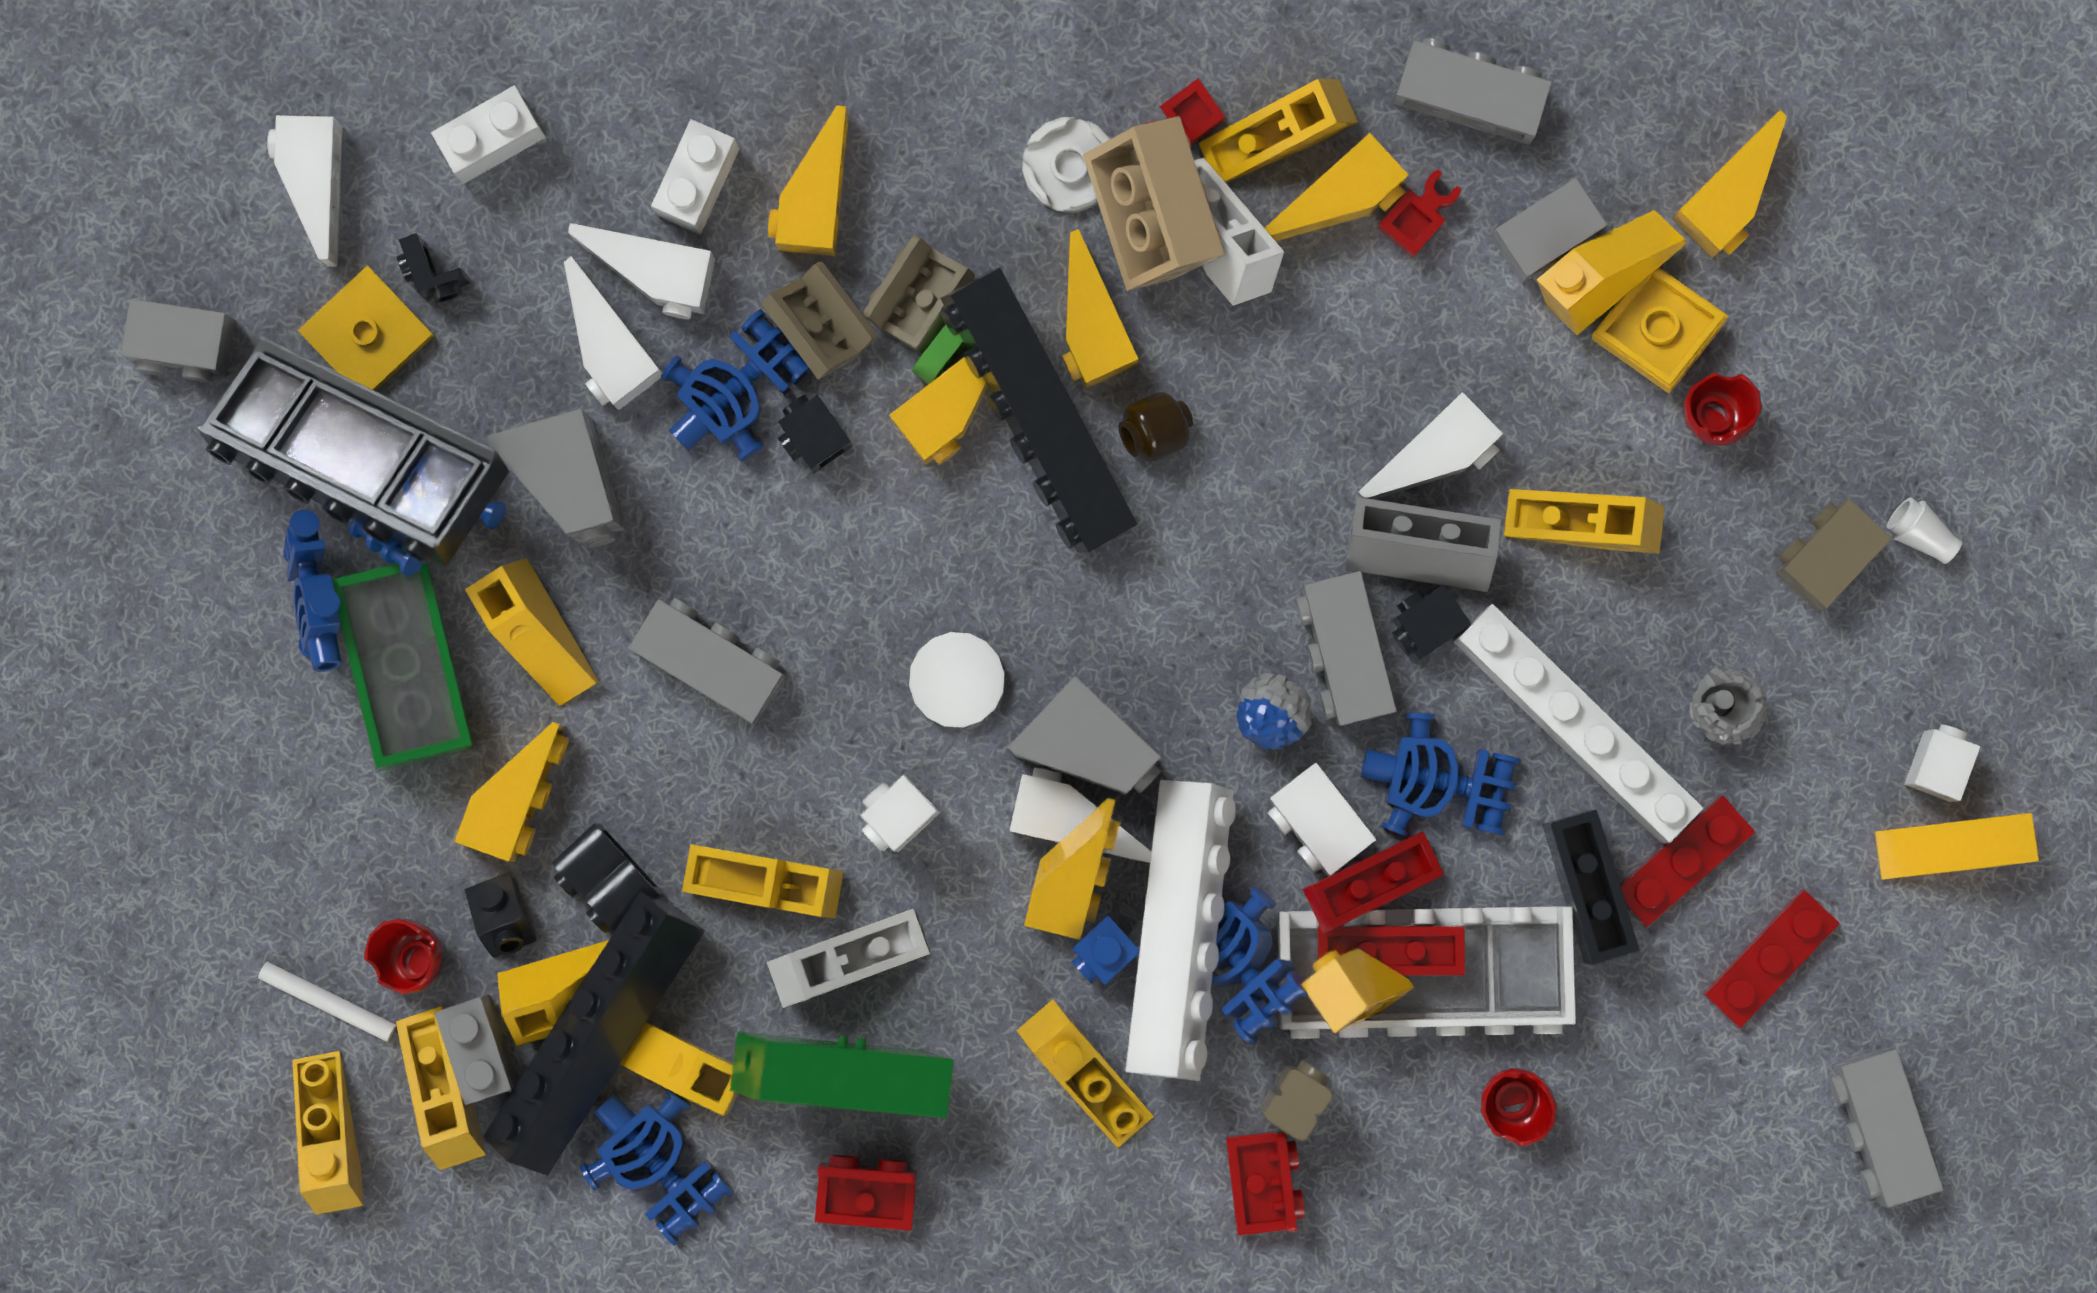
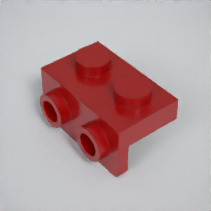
M1283 1130L1225 1137L1237 1235L1283 1230L1297 1232L1296 1220L1305 1219L1302 1190H1293L1290 1171L1299 1170L1296 1141H1287L1286 1133Z
M830 1155L829 1163L821 1162L818 1165L817 1176L819 1177L814 1222L912 1231L917 1170H907L908 1162L903 1160L878 1159V1167L858 1165L859 1157Z

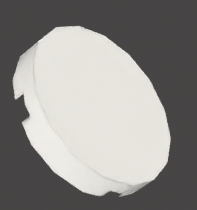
M1061 117L1045 123L1031 135L1023 153L1022 173L1028 190L1041 204L1058 212L1077 213L1094 207L1098 201L1083 154L1105 143L1110 138L1099 126L1073 117Z
M949 632L932 638L918 651L910 667L909 687L915 704L928 719L944 727L964 728L982 722L996 709L1004 693L1005 673L999 656L986 641L970 633Z

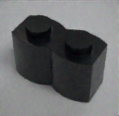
M594 823L552 862L559 871L554 876L556 882L572 898L579 893L591 907L586 914L604 933H607L610 929L616 930L640 891L657 899L664 895L654 881L599 823Z

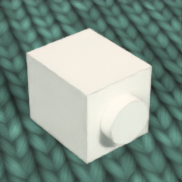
M1941 724L1939 730L1924 731L1904 785L1948 802L1961 801L1980 746L1967 741L1968 733L1948 725Z

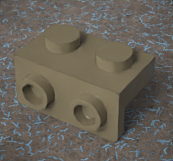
M913 235L907 245L896 255L894 265L881 285L870 295L863 315L888 336L923 354L945 323L941 315V310L945 306L940 298L972 281L976 275L964 265L932 249L922 238Z
M823 262L814 264L802 278L770 293L761 303L818 380L854 361L877 338L875 330Z

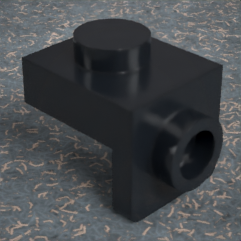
M417 233L398 239L403 250V254L397 256L401 272L407 283L414 281L418 293L425 300L433 298L435 303L452 300L462 294L460 287L471 284L468 275L461 268L437 276L426 243Z
M510 872L464 889L477 937L491 957L513 954L523 946L536 941L535 932L526 920L519 891Z

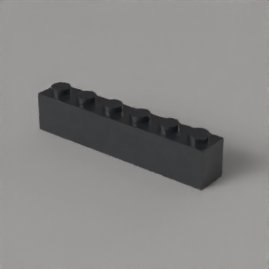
M1001 268L990 270L941 297L940 299L945 306L941 310L942 318L949 331L954 336L960 334L968 349L964 353L966 363L977 379L983 377L991 392L987 396L990 408L999 421L1006 420L1014 435L1010 439L1011 446L1019 460L1023 464L1029 462L1037 479L1033 481L1034 489L1045 506L1052 505L1060 520L1056 523V529L1064 544L1069 549L1074 547L1077 552L1089 553L1138 525Z
M639 892L483 1136L507 1162L547 1176L549 1175L705 932L703 928L679 908L644 892Z

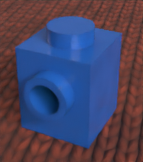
M1107 915L1072 947L1078 955L1072 963L1090 983L1099 978L1104 984H1107L1140 953V950Z

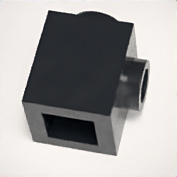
M818 394L810 400L806 395H803L782 410L785 417L779 420L778 423L785 433L779 436L778 440L793 461L802 456L813 474L853 447Z
M1442 585L1426 597L1421 590H1418L1399 603L1397 607L1402 614L1392 620L1397 627L1392 632V635L1407 656L1415 652L1420 660L1470 626L1471 622L1445 585Z

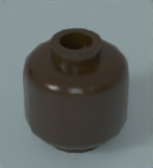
M1158 392L1128 405L1123 413V421L1119 422L1118 431L1122 443L1130 455L1133 457L1139 456L1144 461L1152 462L1186 447L1189 440V427L1193 426V418L1188 406L1182 400L1176 401L1168 393Z

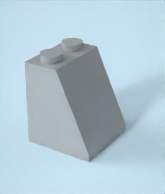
M581 408L487 436L489 445L497 450L505 464L568 536L579 543H587L588 548H593L614 542L616 540L614 533L625 530L594 420Z
M1076 676L1007 747L1016 758L1124 795L1132 788L1140 794L1161 772L1154 766L1161 756Z

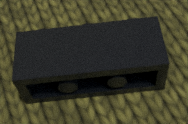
M1597 809L1542 824L1566 905L1572 906L1573 928L1584 963L1594 965L1640 951Z

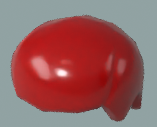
M1717 372L1708 375L1702 381L1693 385L1682 406L1687 428L1703 442L1719 446L1731 445L1747 436L1753 429L1762 410L1760 391L1747 376L1739 374L1735 377H1726ZM1714 404L1719 406L1724 411L1725 416L1708 405Z
M398 918L382 922L369 934L364 950V960L375 969L377 983L383 987L404 995L424 991L438 977L441 971L442 946L434 931L429 927L411 919ZM414 949L411 958L407 964V956L410 953V951Z
M1521 1068L1501 1070L1490 1078L1482 1090L1480 1111L1488 1128L1497 1137L1512 1141L1518 1146H1528L1545 1139L1555 1124L1557 1105L1552 1090L1546 1081L1534 1072ZM1525 1103L1524 1107L1516 1112H1509L1502 1108Z

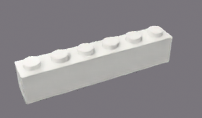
M1493 604L1488 606L1453 641L1457 647L1661 844L1670 843L1703 809L1685 789Z
M1160 780L1125 1072L1200 1081L1201 1070L1207 1060V1047L1204 1043L1206 1025L1213 1009V999L1210 994L1212 974L1219 958L1216 939L1218 923L1224 914L1222 888L1224 874L1227 872L1230 863V853L1227 845L1229 828L1234 821L1236 812L1233 800L1234 790L1212 783Z

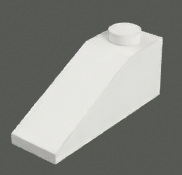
M276 115L275 130H270L268 133L269 157L274 158V164L318 259L328 267H337L342 125L334 117Z
M1204 157L1194 160L1199 177L1205 187V196L1214 224L1220 233V242L1224 252L1223 256L1202 265L1206 274L1233 306L1270 293L1284 251Z
M569 224L568 233L574 241L655 304L663 306V314L681 319H691L692 312L704 314L715 263V257L711 251L588 226Z
M571 256L564 261L583 366L592 377L585 384L602 406L611 401L620 410L661 378L662 372Z
M1462 392L1378 472L1355 497L1381 498L1462 473L1472 463L1480 470L1500 451L1494 442L1503 433Z
M1034 768L1032 776L1022 774L1010 832L1059 843L1094 812L1097 807L1071 785L1060 783L1061 773ZM1121 826L1118 829L1113 851L1103 849V853L1146 863L1151 861L1152 852Z
M911 909L768 961L767 965L784 1008L930 953L915 911Z

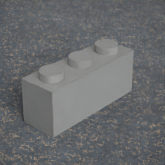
M1425 38L1423 42L1413 40L1395 96L1394 105L1527 145L1531 144L1536 136L1552 81L1542 79L1541 72L1529 67L1515 66L1514 70L1495 65L1496 59L1486 54L1470 52L1468 56L1452 52L1450 51V45L1436 39Z
M1357 497L1348 540L1345 570L1488 592L1497 560L1501 520Z
M1361 571L1305 584L1301 588L1303 597L1296 598V606L1302 626L1311 625L1315 643L1307 645L1314 673L1323 672L1327 690L1320 691L1319 695L1326 720L1334 718L1336 727H1341L1397 712Z
M675 597L670 605L658 599L628 649L748 722L756 725L786 677L776 670L781 662L757 647L752 655L735 645L740 637L716 622L711 630L694 621L699 612Z
M1885 1047L1832 1064L1835 1076L1829 1078L1830 1089L1837 1105L1845 1104L1851 1123L1845 1124L1844 1130L1854 1153L1861 1152L1866 1170L1860 1171V1179L1867 1197L1870 1200L1876 1198L1877 1204L1890 1208L1943 1191L1944 1189L1897 1049Z

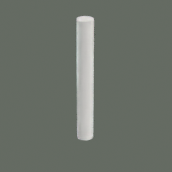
M268 961L263 965L258 975V979L386 1042H389L396 1028V1024Z

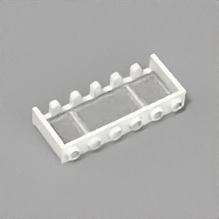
M1572 906L1372 910L1342 925L1465 926V975L1404 976L1413 984L1414 988L1382 1013L1339 1031L1340 1038L1368 1037V1028H1387L1388 1037L1417 1036V1027H1436V1036L1466 1035L1465 1026H1485V1035L1514 1034V1025H1533V1034L1563 1033V1024H1576ZM1313 911L1277 912L1278 958L1291 961L1296 967L1294 972L1306 981L1316 973L1312 965L1317 961V926L1320 925ZM1287 977L1279 983L1280 987L1288 981ZM1309 996L1298 997L1292 1003L1293 1010L1288 1015H1284L1279 1011V1028L1290 1030L1291 1038L1293 1039L1320 1038V1029H1331Z

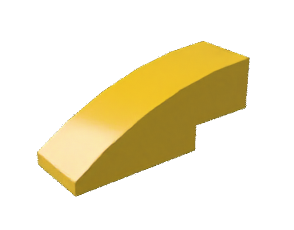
M2032 813L1874 832L1881 879L2039 861Z
M690 844L682 892L836 919L844 871Z

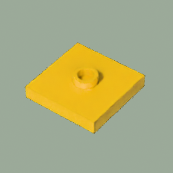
M368 265L297 330L337 373L374 391H377L435 337Z
M1657 268L1617 302L1592 334V340L1670 394L1727 322L1728 315L1661 268Z

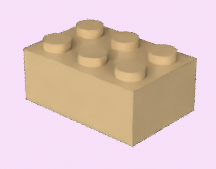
M1180 116L1134 126L1083 154L1126 291L1175 279L1224 255L1220 242V233L1214 224L1205 196V187L1199 177L1191 153L1190 141L1184 131Z

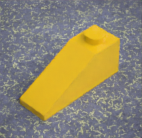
M1316 79L1198 144L1205 160L1222 180L1227 183L1319 144L1357 124L1358 120L1340 79Z
M846 106L835 107L780 194L779 208L770 209L768 237L776 238L775 244L778 251L836 256L849 119Z
M1781 110L1672 217L1711 258L1722 249L1730 255L1750 235L1744 227L1755 216L1787 115Z
M1369 133L1264 229L1275 241L1368 216L1379 206L1384 212H1387L1406 194L1401 186L1405 184L1409 174Z
M1653 210L1572 249L1541 275L1537 282L1546 305L1573 333L1578 335L1687 244L1686 239Z
M1077 229L1070 232L1066 347L1068 352L1061 355L1071 380L1075 381L1081 378L1085 389L1138 366V357L1080 230Z
M963 357L893 411L889 417L925 465L934 459L938 465H941L961 449L957 441L965 435L988 386L983 377L977 379L973 375Z
M1509 489L1504 536L1613 551L1660 554L1665 506L1646 497Z
M442 1006L396 1021L421 1146L440 1171L486 1155L474 1103L464 1105L434 1012L443 1010Z

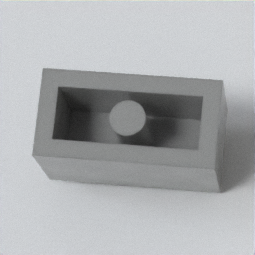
M1575 177L1497 227L1490 237L1521 284L1532 277L1538 284L1537 279L1572 249L1597 238V235L1601 234L1607 227V223Z
M130 299L120 356L135 362L134 370L163 375L165 367L183 369L181 376L183 378L211 382L212 374L226 376L235 319L221 312Z
M490 995L478 997L434 1012L465 1106L514 1089L518 1080Z

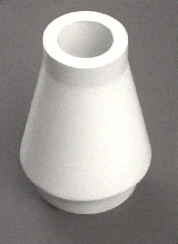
M1913 498L1906 499L1893 512L1887 524V528L1894 533L1893 538L1928 554L1943 564L1951 561L1962 545V541L1953 535L1925 501L1917 502Z

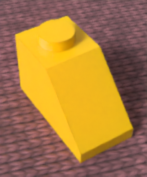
M1355 949L1343 955H1339L1337 950L1329 952L1312 965L1316 973L1301 984L1334 1034L1382 1013L1414 988L1408 978L1360 949Z

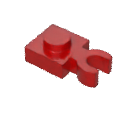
M1199 78L1159 106L1166 115V119L1180 116L1190 145L1228 119Z
M1439 169L1428 176L1421 198L1409 189L1377 226L1383 234L1412 259L1445 223L1446 219L1436 211L1439 208L1443 209L1453 205L1461 193V188L1458 186L1447 196H1441L1436 193L1434 184L1438 182L1443 174Z

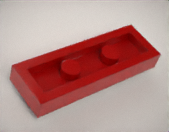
M1723 795L1720 796L1692 820L1670 843H1666L1620 884L1627 908L1644 927H1648L1755 833L1754 829Z
M1424 831L1303 888V892L1324 934L1443 876L1444 873Z
M1801 890L1714 981L1703 995L1737 1028H1741L1840 923L1806 890Z
M1463 925L1339 926L1324 934L1320 926H1317V961L1333 950H1337L1339 955H1343L1355 949H1360L1403 976L1465 975V926Z

